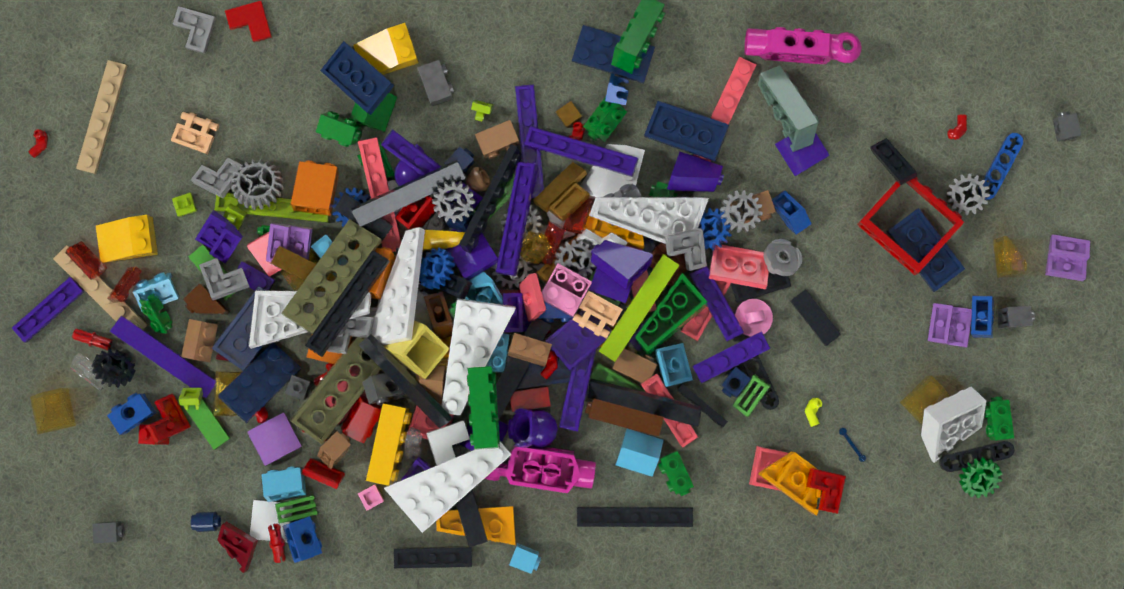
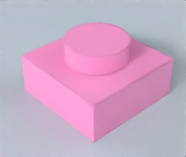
M376 484L358 493L366 511L384 502Z

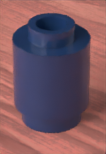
M197 512L196 515L191 516V529L197 532L217 531L218 527L221 526V516L217 512Z

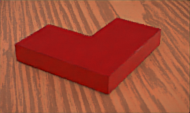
M262 1L225 10L230 30L248 25L253 42L272 38Z
M173 393L154 402L163 418L147 426L156 444L191 427Z
M810 468L806 487L822 490L819 510L838 514L846 476Z

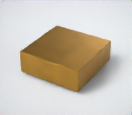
M572 101L555 112L566 128L582 117Z

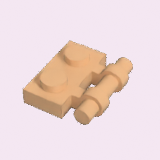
M182 112L181 119L186 120L185 125L177 123L171 141L208 155L215 138L209 135L208 132L210 129L218 131L219 124L214 123L213 120L197 117V114ZM197 124L202 126L201 131L193 129V125Z
M588 291L579 309L585 311L584 316L582 317L576 313L572 320L579 323L578 326L592 330L598 337L601 335L607 339L610 331L604 329V326L607 323L613 327L622 309ZM590 315L601 320L599 325L588 320Z

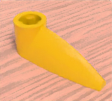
M425 230L423 250L431 251L432 248L437 250L438 247L446 249L457 246L465 232Z

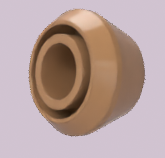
M474 167L466 180V184L475 192L487 191L491 183L486 171L480 167Z

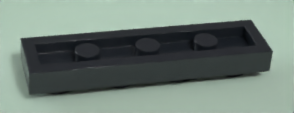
M472 547L394 548V569L472 567Z

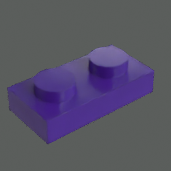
M241 261L237 268L243 269L249 288L254 291L259 286L265 291H270L276 281Z

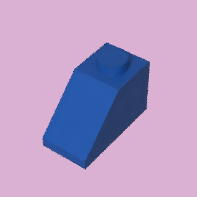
M786 191L772 199L775 210L793 233L797 235L811 225L805 208Z

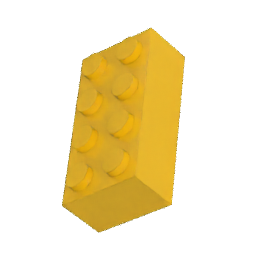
M383 403L366 481L390 486L398 480L399 470L396 468L403 458L404 451L401 450V445L406 443L408 435L405 427L411 421L412 413H409L410 408Z

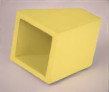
M415 320L412 340L383 345L400 364L424 379L428 377L449 350L426 325Z

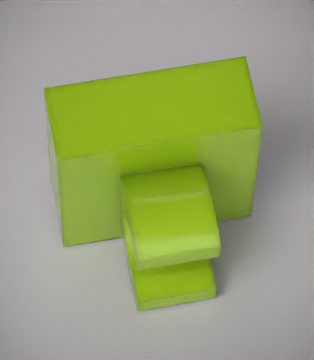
M474 100L471 110L477 111L475 120L482 122L485 114L492 112L494 104Z
M192 193L172 198L178 217L197 212Z
M230 203L223 217L238 230L247 213Z
M183 388L179 397L180 405H184L186 410H189L190 405H195L196 410H198L203 396L202 388Z

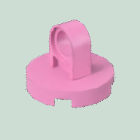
M748 299L742 302L734 314L744 331L743 334L749 337L761 331L765 334L773 322V313L770 307L759 299Z

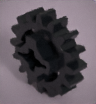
M108 349L107 353L101 351L100 355H96L91 367H93L92 373L96 374L95 379H102L101 384L107 382L108 387L115 384L119 388L120 384L126 386L127 382L132 381L136 372L134 369L135 363H130L132 358H126V353L121 355L119 350L113 353L111 349Z

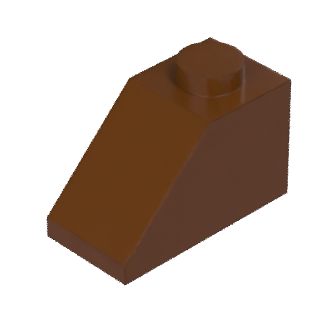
M198 284L183 299L187 303L185 307L191 313L227 315L229 313L218 299L212 300L208 288L203 284Z
M443 292L424 296L434 334L439 339L452 336L453 324Z

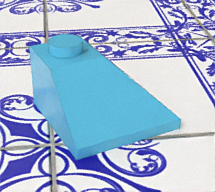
M484 271L468 280L473 284L465 298L466 300L503 305L501 293L494 281Z

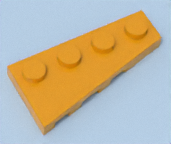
M513 506L478 508L488 540L516 545ZM448 510L436 521L437 531L465 536L458 510Z

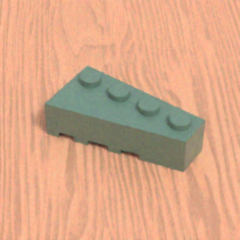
M780 65L760 73L758 86L768 105H773L776 121H781L784 129L782 132L785 138L789 137L792 145H790L792 152L813 144L819 123L818 118L809 109L807 101L803 100L799 94L797 86L792 84L788 73Z

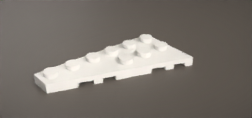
M596 197L589 216L666 244L665 236L698 228L709 198Z
M420 227L405 231L374 317L371 334L382 345L412 340L425 230Z
M255 291L249 342L251 349L308 332L281 314L297 291ZM316 292L317 297L325 295V292ZM370 292L367 293L350 319L370 314ZM306 305L304 308V312H312L314 310V305Z
M457 298L442 407L448 414L461 415L468 401V394H470L469 386L467 385V368L486 367L516 306Z
M500 441V448L475 449L387 486L384 489L423 533L512 454Z

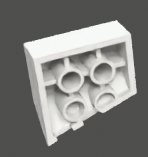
M607 144L605 146L606 149L639 159L633 177L592 166L580 186L590 194L589 198L591 199L604 197L609 193L614 194L625 184L633 183L636 186L645 150L627 145Z
M972 387L961 390L957 394L946 397L942 401L929 405L924 409L921 436L933 463L939 460L938 455L946 451L948 453L954 449L953 446L959 439L964 441L982 428L986 400Z

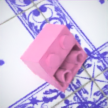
M558 263L542 291L544 302L574 317L592 281Z

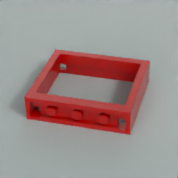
M917 177L906 183L954 224L919 263L869 220L900 187L897 181L857 224L914 276L924 268L964 223L962 216L958 212H952L947 207V203L941 198H936L928 186H923L918 182Z

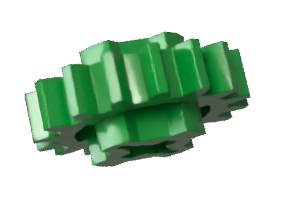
M982 457L980 462L977 459H974L973 464L968 462V468H962L964 474H959L961 479L959 483L964 492L968 493L970 497L975 495L977 498H980L982 494L987 497L988 492L993 494V489L1000 487L997 483L1002 482L1000 476L1003 475L996 462L994 463L991 459L986 461L984 457Z

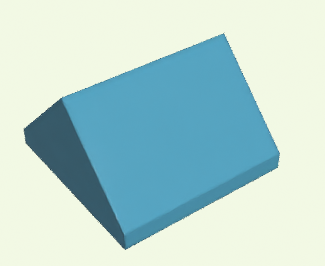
M683 343L654 350L665 387L693 380Z
M626 429L616 466L652 477L659 461L663 439Z

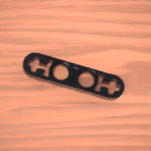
M757 355L755 358L743 362L742 365L749 378L756 374L758 378L765 379L771 385L769 389L772 392L768 393L770 398L775 399L773 406L765 404V401H767L766 395L763 396L760 402L765 409L773 410L779 405V398ZM756 361L759 367L756 372H751L748 369L749 362ZM756 381L752 385L753 388L756 387ZM759 389V390L757 391V393H756L757 396L760 394V392H761L763 389Z
M1000 441L946 454L940 458L939 465L943 471L954 472L962 470V468H968V465L962 460L963 455L966 453L972 456L971 464H973L974 459H977L978 462L981 461L983 449L990 450L991 456L989 459L993 462L1012 457L1015 450L1011 442ZM1003 445L1009 447L1007 455L1002 452L996 453L995 450L1002 449ZM956 455H958L960 467H958V463L951 464L950 469L944 465L947 462V458L952 461L957 460Z

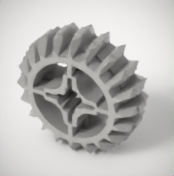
M252 159V164L249 165L245 162L244 168L238 167L240 172H234L236 178H233L231 181L233 184L231 189L234 192V197L238 199L240 204L244 203L246 208L251 205L254 210L257 206L263 210V205L267 204L270 207L271 201L276 203V197H281L280 191L284 189L282 185L284 180L281 177V172L277 170L275 165L271 166L269 161L263 163V160L260 159L256 163ZM267 175L272 178L271 186L266 182ZM244 183L249 187L248 194L243 191Z

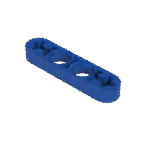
M1012 133L1003 141L983 179L985 180L983 187L989 186V182L997 184V186H991L989 191L992 194L984 200L994 198L1023 145V138L1020 134ZM1016 138L1018 145H1014L1011 151L1007 150L1012 143L1010 139ZM1005 153L1009 156L1010 160L1007 164L1001 162V154ZM993 170L1000 172L1001 177L999 180H994L991 177ZM979 187V188H978V195H980V196L982 197V192H981V189H980V187Z

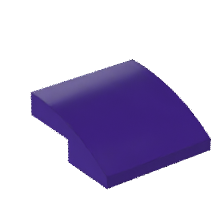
M816 133L813 144L795 152H792L790 148L792 142L789 137L775 144L794 176L830 156Z
M213 210L195 240L210 248L209 254L226 264L243 236L233 224Z
M597 267L589 291L626 304L633 283L625 289Z
M503 293V305L516 306L504 332H526L532 321L528 322L522 293Z

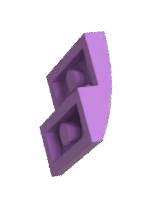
M271 223L266 261L271 262L278 246L309 260L312 228Z
M1052 234L1045 275L1084 281L1086 279V264L1090 257V241Z
M933 303L928 341L967 348L972 321V309Z
M284 413L247 432L264 466L302 447Z

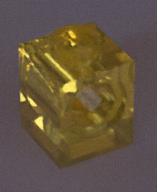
M529 231L523 239L520 254L524 261L539 264L551 249V246L544 234Z

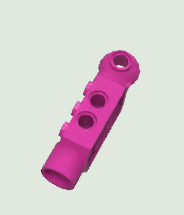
M776 27L771 30L747 28L744 54L759 56L768 61L824 65L830 62V60L851 63L860 56L862 46L859 38L849 32L830 34L825 33L823 30L806 32L805 29L801 28L794 29V31L786 30L784 27ZM843 43H848L851 46V50H845Z
M513 446L508 464L501 463L484 478L498 481L500 476L507 477L511 485L568 493L573 486L592 489L596 462L576 459L574 451L551 447L534 448L529 446L521 448Z

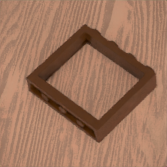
M592 399V402L588 401L585 413L588 414L587 418L658 437L664 419L662 416L598 399Z

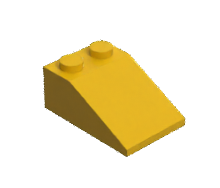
M405 23L387 28L353 45L355 51L383 75L419 63Z
M149 215L128 217L96 225L101 263L158 255L153 217Z

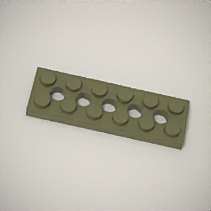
M349 219L281 314L313 334L373 250L375 251L382 242L381 238ZM352 242L360 243L356 250L349 248ZM347 257L348 263L346 265L338 264L340 258ZM330 273L337 274V278L334 281L327 280V276ZM324 288L326 290L325 295L317 297L316 291ZM313 304L314 310L312 312H304L306 305Z
M363 337L354 338L348 346L347 354H342L290 420L321 445L363 393L364 387L362 382L370 376L377 375L381 369L371 358L367 361L362 359L361 355L364 350L358 344L365 339ZM353 365H357L360 369L356 376H351L349 372ZM340 381L347 382L348 386L345 391L338 390L337 385ZM329 396L335 398V404L331 407L325 404V400ZM316 412H322V421L314 422L313 415Z

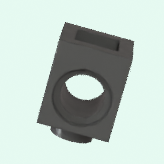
M1062 112L1053 119L1057 142L1081 136L1077 113Z
M292 375L285 393L306 400L313 382Z
M121 521L93 524V543L122 541L125 529L121 525Z

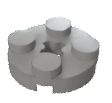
M775 239L764 250V261L768 271L781 276L795 274L802 264L800 250L797 247L795 249L788 240ZM780 254H782L783 257L786 258V260H782L780 258Z

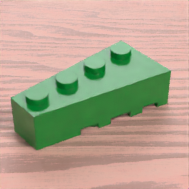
M641 0L634 13V19H630L626 31L621 35L620 42L615 46L611 65L630 74L633 73L635 68L638 69L643 60L641 55L642 53H647L650 46L648 41L650 37H655L658 30L656 25L658 22L662 23L666 14L663 12L665 4L656 0Z
M683 273L635 337L637 343L648 355L707 307L708 302Z
M492 366L467 368V385L469 386L470 393L468 394V404L471 406L469 424L473 428V434H470L471 446H474L476 450L500 448L496 370Z

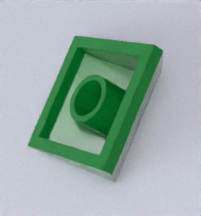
M388 93L371 115L355 103L350 118L356 120L358 124L385 132L397 96Z

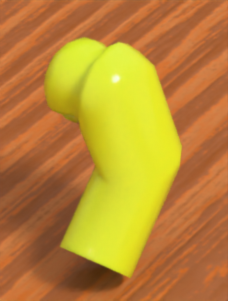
M812 398L805 408V414L811 427L820 424L816 415L819 407H822V400L820 398Z

